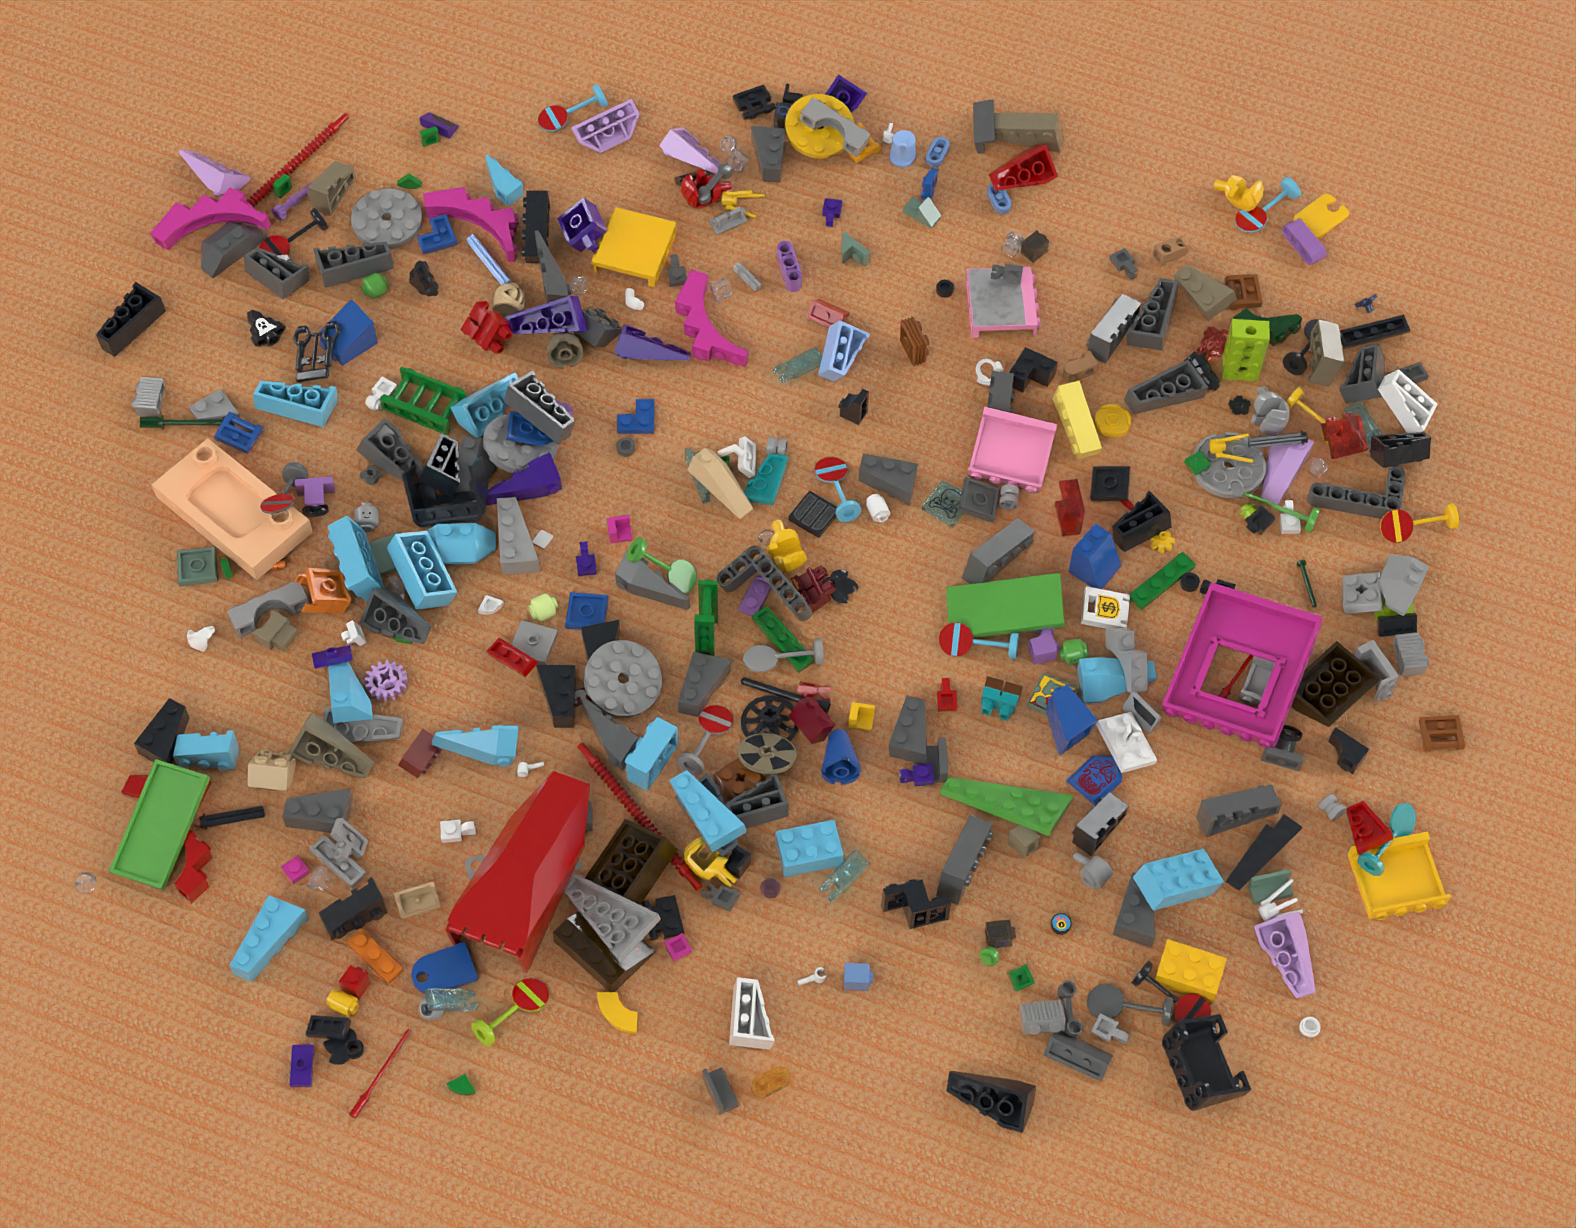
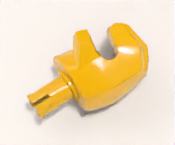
M1232 175L1228 181L1217 179L1214 183V190L1225 192L1226 199L1233 206L1247 212L1253 210L1263 196L1264 188L1261 180L1255 182L1250 189L1246 187L1245 179L1237 175Z
M782 520L774 521L771 527L775 534L770 539V545L767 546L766 551L772 555L773 562L781 572L788 573L801 567L807 561V558L800 546V540L796 531L785 529Z
M696 838L686 846L684 861L696 875L705 880H710L716 876L729 888L732 884L727 878L733 884L735 883L737 878L724 867L728 858L722 857L717 850L713 853L711 851L705 858L700 857V852L706 844L703 838Z

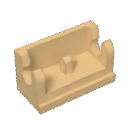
M434 881L394 893L401 920L441 908Z

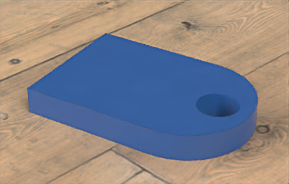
M465 942L421 957L416 961L411 972L415 988L425 995H438L478 981V976ZM421 974L428 976L425 982H419L417 978Z

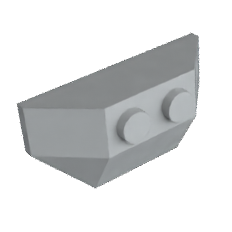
M1390 554L1378 580L1382 594L1386 599V607L1404 616L1418 593L1429 566L1411 556Z

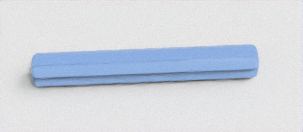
M473 234L468 236L467 243L501 285L511 283L509 277L477 237Z

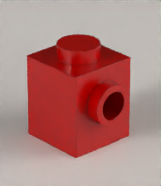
M350 965L338 981L341 990L359 1000L370 985L367 971L359 966L355 968Z

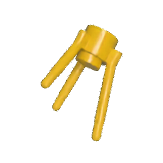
M751 190L723 191L722 205L726 206V210L736 209L733 205H737L738 198H758L765 195L752 194ZM746 211L744 214L756 218V215Z
M1248 433L1209 440L1210 454H1215L1216 458L1223 457L1253 463V459L1222 453V451H1226L1227 442L1249 437Z

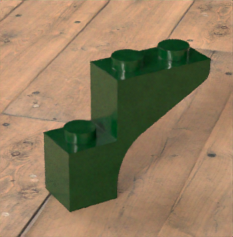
M1247 308L1233 317V319L1269 321V343L1272 346L1283 343L1289 335L1296 334L1300 330L1302 317L1298 314L1264 318L1253 314Z

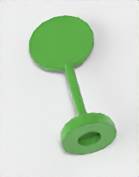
M1243 492V495L1250 499L1306 520L1305 531L1311 534L1320 509L1313 508L1310 516H1306L1263 498Z
M642 537L636 538L629 546L626 554V559L629 562L636 563L642 557H645L668 570V582L673 583L683 593H688L695 587L697 581L696 571L688 561L683 559L676 560L670 566L646 553L647 542Z

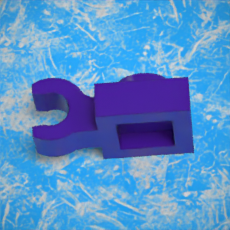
M825 198L822 216H826V226L833 227L834 218H840L842 200Z
M587 541L580 542L581 556H576L578 577L597 574L595 554L589 555Z
M932 763L912 765L913 771L908 769L899 770L900 783L914 781L915 787L934 785Z

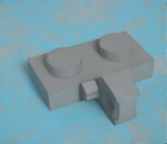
M343 818L336 819L330 834L337 841L336 846L338 847L333 858L340 862L347 860L351 854L356 858L362 857L368 839Z

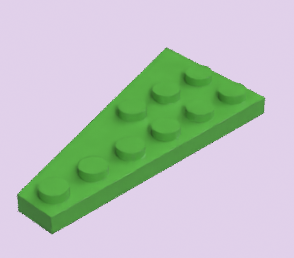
M948 777L940 790V794L1020 824L1047 836L1052 834L1073 800V795Z

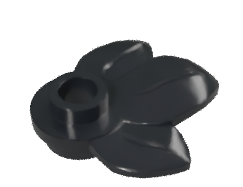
M841 569L833 571L831 576L824 578L822 582L830 580L835 585L836 590L830 594L834 601L848 603L847 594L855 592L859 587L854 580L847 578L848 571Z
M349 1028L346 1040L329 1039L323 1042L327 1052L332 1054L329 1063L334 1065L345 1064L350 1059L361 1057L364 1053L363 1043L357 1039L356 1032ZM352 1048H357V1051L351 1052L350 1050Z

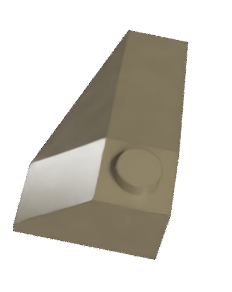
M310 714L288 754L310 765L313 763L320 764L326 769L332 767L341 770L342 773L361 778L367 777L374 764L369 757L334 727L313 714Z

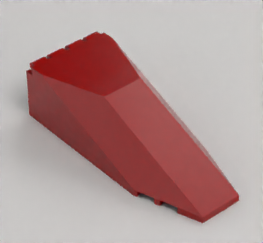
M553 771L510 817L448 917L447 921L449 923L445 931L453 945L459 943L465 929H467L465 937L481 943L485 936V945L500 950L504 943L503 951L517 956L523 971L528 973L585 847L587 808L589 807L590 796L589 783Z

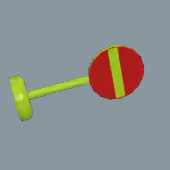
M533 978L519 981L514 986L512 992L513 1002L515 1003L513 1007L489 1026L482 1020L474 1021L471 1027L478 1040L485 1046L490 1047L495 1042V1035L492 1029L518 1008L528 1012L542 1009L549 999L548 988L543 982Z

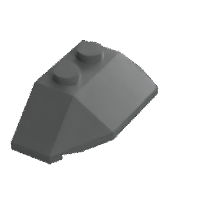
M228 222L202 241L201 269L211 278H215L261 244L267 236L256 226Z

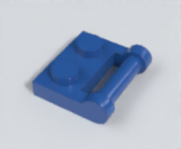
M229 412L215 433L214 439L248 454L257 438L262 434L264 427L259 424L256 426ZM234 423L238 426H241L249 431H252V434L230 424Z

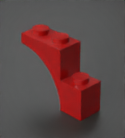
M189 829L183 844L186 848L187 856L185 867L174 885L177 892L192 904L209 888L206 880L208 877L201 869L213 857L210 852L211 847L205 841L200 842L196 839V834Z

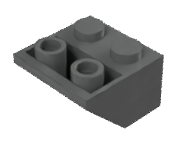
M582 309L588 331L576 333L592 346L605 347L621 333L622 327L619 325V322L608 317L603 309Z

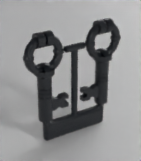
M336 321L327 322L323 331L311 334L310 329L306 325L299 326L295 331L293 341L298 347L295 368L297 370V382L329 377L334 343L341 333ZM336 328L335 335L327 337L328 329ZM307 333L306 339L298 341L299 334ZM318 336H322L326 342L325 355L317 356V359H319L317 360L318 364L325 362L324 366L326 367L321 369H315ZM311 337H315L313 360L310 357L304 359L305 347H307ZM312 360V370L302 371L303 366L311 365L309 361Z

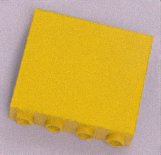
M616 207L614 213H611L609 216V225L606 227L607 232L603 234L602 241L598 243L597 254H594L591 264L594 265V272L597 273L599 267L645 278L648 279V286L655 288L677 234L676 222Z
M1428 832L1394 838L1379 857L1384 865V871L1380 876L1371 875L1360 867L1357 861L1359 855L1357 854L1356 847L1351 846L1347 855L1369 920H1383L1391 915L1403 916L1408 912L1415 911L1419 913L1427 908L1434 907L1435 909H1440L1447 905L1451 895H1446L1428 847L1430 840ZM1382 845L1367 852L1375 855Z

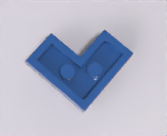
M931 168V171L929 170L926 177L923 178L922 187L924 188L922 189L921 198L924 200L929 197L932 201L937 183L938 169Z
M446 214L430 218L429 221L433 232L417 237L423 254L457 245Z
M636 399V414H617V434H654V399Z

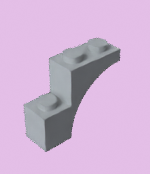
M1125 628L1105 629L1106 649L1112 651L1122 665L1126 678L1127 692L1148 691L1147 652L1135 650L1134 630Z

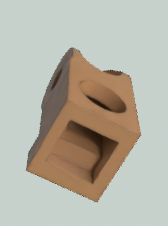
M1177 237L1155 245L1151 257L1161 268L1166 265V262L1183 257L1188 252V248L1181 238Z
M1091 351L1085 352L1082 359L1068 361L1064 365L1063 378L1066 381L1075 382L1097 373L1098 362Z

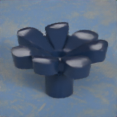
M1377 294L1356 302L1355 306L1365 307L1367 313L1374 311L1372 303L1377 298Z

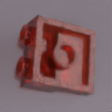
M1353 412L1342 414L1340 419H1336V416L1325 419V423H1321L1324 441H1328L1331 459L1368 451L1360 414L1353 415Z

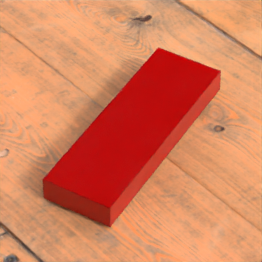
M498 638L486 651L489 656L524 677L538 664L534 658L501 638Z

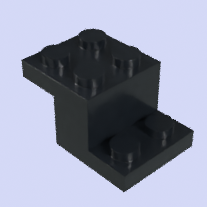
M911 879L904 884H890L883 888L881 906L883 912L903 908L909 929L949 920L951 901L949 896L944 898L938 896L929 901L923 880Z

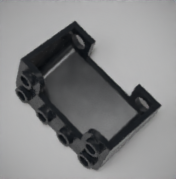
M1221 1014L1179 1020L1162 1039V1046L1168 1056L1170 1067L1173 1069L1185 1104L1191 1111L1245 1096L1251 1091L1244 1071H1240L1235 1077L1232 1076L1220 1047L1219 1041L1228 1033ZM1216 1023H1218L1220 1027L1219 1033L1216 1030ZM1239 1080L1242 1081V1088L1239 1087Z

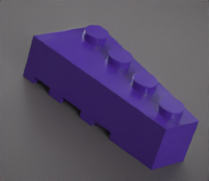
M567 296L506 316V320L510 323L509 329L513 334L588 331L578 296Z

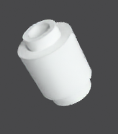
M880 494L869 496L866 500V506L873 521H886L890 516V511L884 498Z

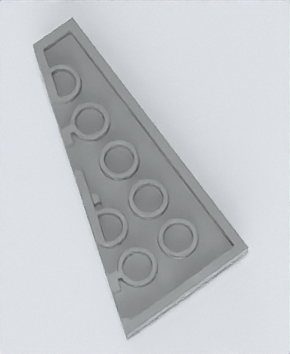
M576 874L571 877L564 891L620 963L661 919L658 913Z

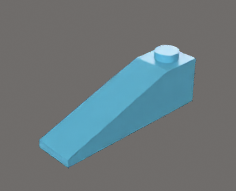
M1103 657L1079 659L1077 673L1084 704L1104 702L1112 696L1121 695L1127 691L1126 678L1119 659ZM1147 661L1148 683L1157 680L1154 661Z
M349 662L329 665L333 723L373 719L371 701Z
M497 725L492 726V730L480 731L479 727L473 728L472 731L463 733L462 730L436 732L432 745L491 765L506 767L512 764L516 755L518 726Z

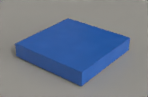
M570 592L565 628L581 630V627L605 623L608 595Z

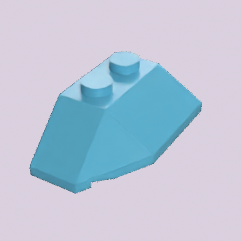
M476 523L437 524L427 530L443 564L477 563L490 553L496 551V532Z

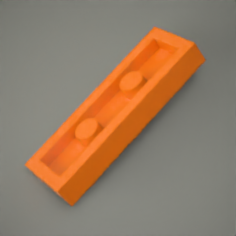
M362 928L346 941L347 945L388 985L404 972L403 968Z

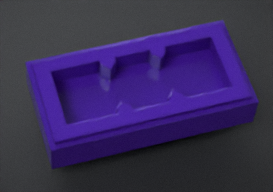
M350 645L338 648L331 647L325 651L312 653L314 668L353 660Z
M292 1045L290 1087H312L313 1045Z

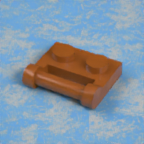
M1257 274L1229 275L1225 277V284L1233 289L1235 294V283H1239L1242 299L1236 300L1229 305L1231 310L1262 307Z
M1459 715L1420 717L1419 725L1424 752H1429L1432 749L1448 748L1464 750L1465 742ZM1455 736L1456 739L1450 741L1431 742L1432 737Z

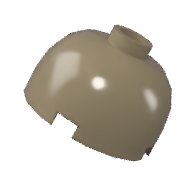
M560 332L549 340L547 344V357L550 364L554 367L564 369L563 365L572 364L571 367H574L583 358V347L579 338L572 333Z

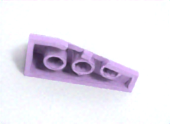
M683 127L671 129L659 145L667 156H672L715 174L718 172V166L721 164L716 158L709 157V151L698 146L699 141Z
M1308 439V443L1304 445L1298 443L1270 447L1260 498L1279 505L1309 457L1314 444L1313 441Z

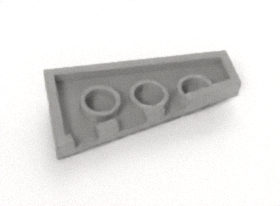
M328 707L325 708L323 717L324 721L334 727L352 744L399 740L404 722L403 718L372 714L373 719L333 723L332 709Z

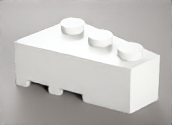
M1399 369L1384 376L1378 391L1407 433L1424 431L1437 403Z

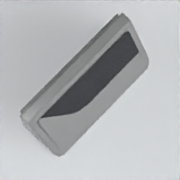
M1133 691L1122 709L1126 713L1132 712L1138 725L1149 734L1159 726L1161 716L1136 691Z

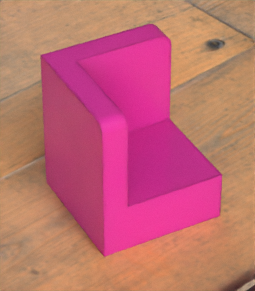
M629 515L607 518L610 544L632 541Z

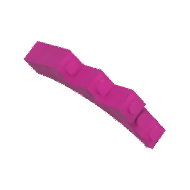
M230 187L219 201L213 197L208 198L202 195L191 209L185 204L182 206L176 202L151 231L150 235L156 244L169 251L187 234L214 223L227 221L243 222L255 225L266 231L271 227L266 213L263 211L258 212L251 204L247 203L246 196L239 189L234 190Z
M465 187L423 193L427 218L446 214L448 218H457L478 225L499 242L508 262L515 261L514 254L518 253L516 243L512 244V240H515L514 233L519 222L517 214L513 213V208L494 210V205L490 204L489 197L471 200L470 193L466 194Z
M691 269L675 301L676 313L687 316L684 322V334L691 338H696L692 345V356L706 361H710L713 356L719 360H725L734 365L746 367L748 351L724 339L715 330L704 309V296L708 288V274Z

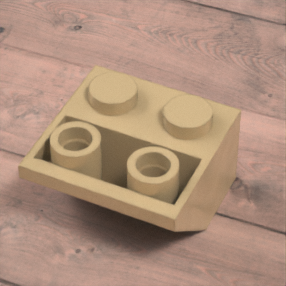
M270 750L258 751L248 763L247 786L287 791L292 784L297 758L288 754V752L278 754L272 753Z

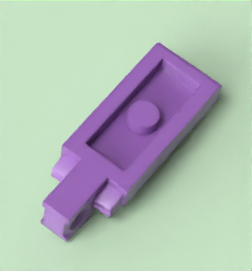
M766 568L765 573L769 572L771 569ZM757 575L754 578L739 606V612L752 616L761 610L772 589L762 576Z

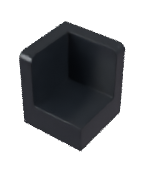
M786 83L783 106L790 109L803 95L789 92L790 84Z
M737 846L732 850V854L724 864V867L732 875L740 879L751 864V854Z

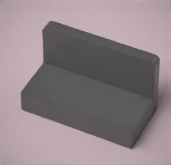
M938 738L937 746H927V764L932 763L934 783L946 782L948 779L946 738Z
M722 1067L709 1073L707 1069L702 1070L703 1081L718 1114L721 1115L737 1108L738 1102Z

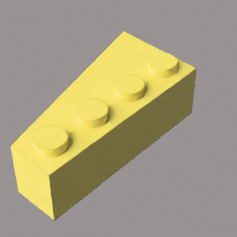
M1080 381L1058 386L1052 400L1070 440L1073 454H1076L1077 459L1098 455L1102 447Z

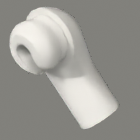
M626 289V305L634 310H642L644 303L634 297V289Z

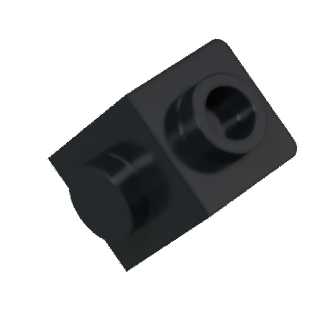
M1260 506L1249 519H1245V522L1248 524L1246 528L1253 534L1257 532L1262 535L1276 518L1264 507Z

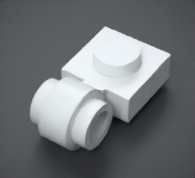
M381 377L372 388V394L374 395H369L366 399L365 404L373 411H380L382 409L380 401L382 395L392 396L398 388L397 384Z

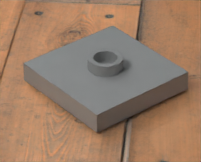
M521 620L511 645L534 658L538 664L546 665L557 638L558 630Z

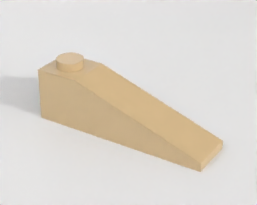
M707 448L693 456L687 470L739 519H742L753 511L752 505L723 459L713 450Z

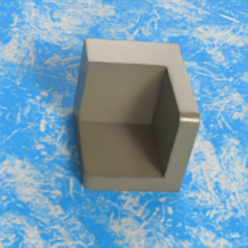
M1019 824L1009 831L1008 844L1023 858L1039 849L1040 836L1034 830Z

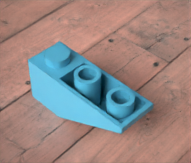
M485 155L486 166L496 197L505 205L510 206L524 195L523 183L520 179L513 177L508 169L500 166L496 159Z

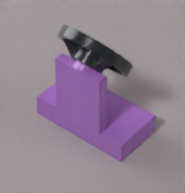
M333 477L295 479L297 495H305V507L302 509V514L307 517H318L327 514L329 507L324 504V493H335Z

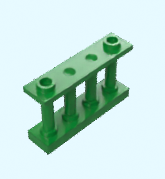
M401 366L402 382L393 396L382 395L380 399L382 410L448 435L451 430L448 420L452 413L450 407L466 398L467 393L459 387L455 388L417 373L411 368L407 369ZM409 383L419 386L409 402L399 400ZM425 389L435 392L425 409L415 406ZM441 396L450 398L451 400L442 415L438 416L431 413Z
M708 579L704 581L698 580L699 614H695L694 618L695 652L715 656V623H718L719 620L718 582Z

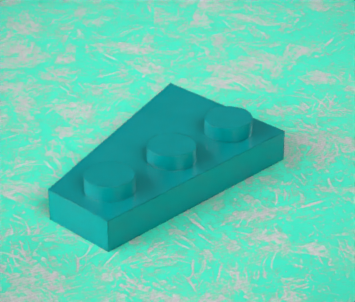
M772 453L767 456L757 469V474L747 482V487L743 490L749 502L774 506L789 461L788 456Z

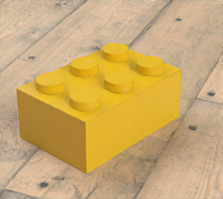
M1167 939L1155 981L1166 989L1184 995L1198 994L1204 997L1207 1002L1213 1004L1227 958Z

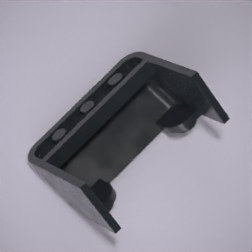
M482 456L477 457L468 466L471 476L469 482L470 491L454 493L452 498L445 494L437 495L435 489L418 481L416 465L411 466L402 474L412 519L417 526L428 527L437 524L476 521L484 515L488 482Z

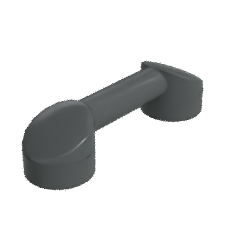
M720 164L718 172L707 185L698 189L699 203H709L712 188L721 178L728 179L732 176L733 171L730 165Z
M1065 980L1060 984L1057 991L1059 998L1063 1001L1066 1019L1064 1032L1071 1037H1077L1082 1032L1083 1026L1079 1020L1073 1017L1070 999L1076 992V986L1072 981Z

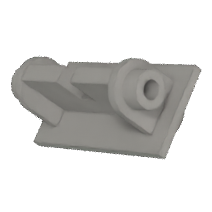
M738 206L736 209L717 217L715 216L708 221L718 235L748 220L744 215L746 213L744 207Z

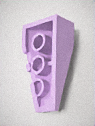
M179 150V154L207 188L214 191V194L222 197L230 187L234 190L240 189L250 181L251 177L235 169H227L224 164L210 161V158L194 151Z
M1300 912L1288 913L1255 925L1254 928L1260 946L1271 957L1272 964L1279 969L1283 975V980L1294 996L1300 998L1315 993L1307 934Z

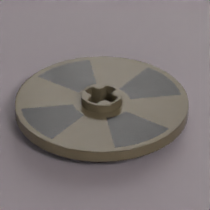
M759 733L748 736L741 741L738 746V758L745 767L754 772L777 774L787 771L795 764L797 750L788 739L771 733Z

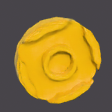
M1107 404L1096 412L1094 425L1102 435L1117 438L1128 432L1131 425V416L1120 405Z

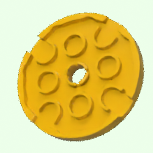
M812 94L797 100L788 110L785 120V133L790 140V144L801 154L817 159L829 158V156L843 152L844 141L838 130L828 126H824L823 129L817 128L813 130L800 121L801 111L813 97L854 123L853 116L847 106L840 100L825 94Z

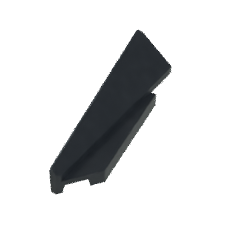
M1283 814L1274 828L1266 824L1225 882L1236 890H1240L1302 829V826L1285 814Z

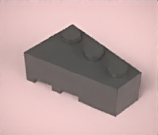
M751 126V142L754 146L762 180L780 183L785 147V128Z
M1379 344L1363 346L1352 363V370L1346 374L1347 379L1344 385H1341L1339 388L1346 404L1381 397L1378 388L1383 380L1385 357Z
M992 371L988 408L1013 413V407L1010 406V402H1014L1015 392L1012 391L1014 373Z
M906 696L889 742V754L891 757L918 764H927L925 700Z
M344 789L287 798L282 815L285 826L331 833L336 819L343 818L348 822L353 802L351 790Z
M1133 872L1113 935L1152 948L1155 939L1154 911L1135 882L1133 876L1136 873Z

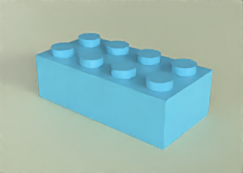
M345 516L328 525L330 532L328 537L334 544V554L340 561L339 569L345 576V586L348 590H352L357 597H361L367 602L372 589L385 587L365 530L350 517Z
M428 531L395 534L388 544L387 550L415 609L448 606L457 594V590Z
M1204 849L1145 863L1133 876L1153 911L1213 895L1224 883Z

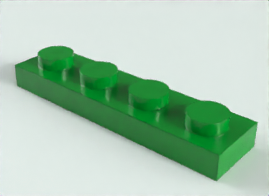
M1181 552L1129 594L1130 600L1142 611L1177 583L1183 574L1193 570L1196 563L1184 552Z
M768 606L752 615L754 623L781 653L806 651ZM811 655L786 657L787 661L798 673L814 663Z

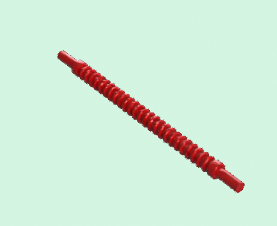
M344 113L334 123L331 122L328 128L324 129L325 131H321L318 137H315L314 140H311V143H308V146H305L304 149H301V152H298V156L295 155L291 162L288 161L284 168H281V171H277L274 177L267 180V183H264L260 190H257V193H253V196L246 200L247 203L253 207L258 205V201L261 202L265 195L272 192V189H274L273 184L278 178L284 174L289 176V173L293 172L292 170H296L299 164L306 161V158H309V155L316 152V149H319L326 142V139L329 140L339 130V127L350 118L349 115Z
M583 742L580 743L577 748L586 757L589 766L594 768V772H597L600 779L604 780V784H607L610 791L614 792V796L621 800L620 803L624 804V808H628L627 811L631 812L630 815L634 816V820H638L637 823L641 824L642 827L661 835V832H657L658 828H654L655 825L651 823V820H647L648 816L644 815V811L637 807L634 799H630L631 796L627 795V791H623L624 787H620L621 784L617 783V779H613L614 775H610L611 772L607 771V767L604 766L600 758L594 756ZM676 852L671 859L672 866H675V869L679 870L678 873L681 877H685L693 888L699 891L702 888L701 883L691 873L690 867L685 865L686 862L681 861L682 857H678L679 854Z

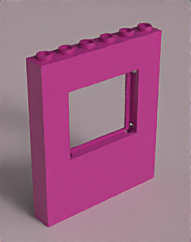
M1211 582L1162 703L1163 712L1170 717L1175 718L1178 716L1184 718L1188 723L1194 724L1196 722L1202 724L1203 727L1213 730V728L1221 730L1223 734L1228 736L1232 734L1239 736L1241 740L1246 742H1257L1264 748H1275L1323 625L1322 616ZM1218 645L1275 663L1258 709L1200 691Z

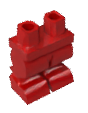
M478 301L473 306L469 317H467L460 330L463 334L469 335L470 339L475 340L484 351L491 350L495 354H501L505 348L500 342L501 339L504 341L509 340L513 334L509 329L510 323L504 320L498 312L488 310L489 303L487 301Z

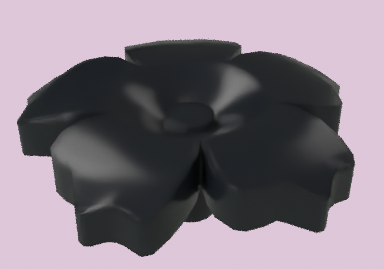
M1237 395L1234 401H1229L1228 405L1230 409H1233V414L1246 415L1249 413L1248 407L1251 406V403L1246 399L1243 400L1242 396Z

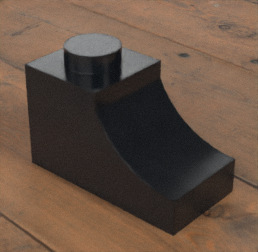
M862 389L859 394L849 393L845 399L842 398L838 406L840 408V417L859 425L868 412L869 391Z
M1338 728L1334 729L1328 741L1338 753L1339 759L1336 764L1344 771L1352 774L1355 773L1364 761L1369 751V748Z

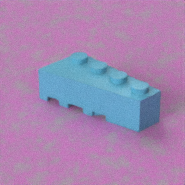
M687 770L669 780L674 792L712 853L747 832L745 824Z

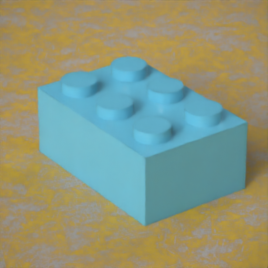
M659 717L654 722L649 723L644 737L638 739L634 752H630L626 757V772L629 782L646 791L650 789L678 747V727Z
M835 820L776 831L775 842L784 877L843 866L844 855Z

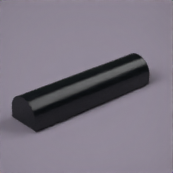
M1400 315L1340 330L1341 344L1343 349L1406 334L1410 332V328L1405 315Z

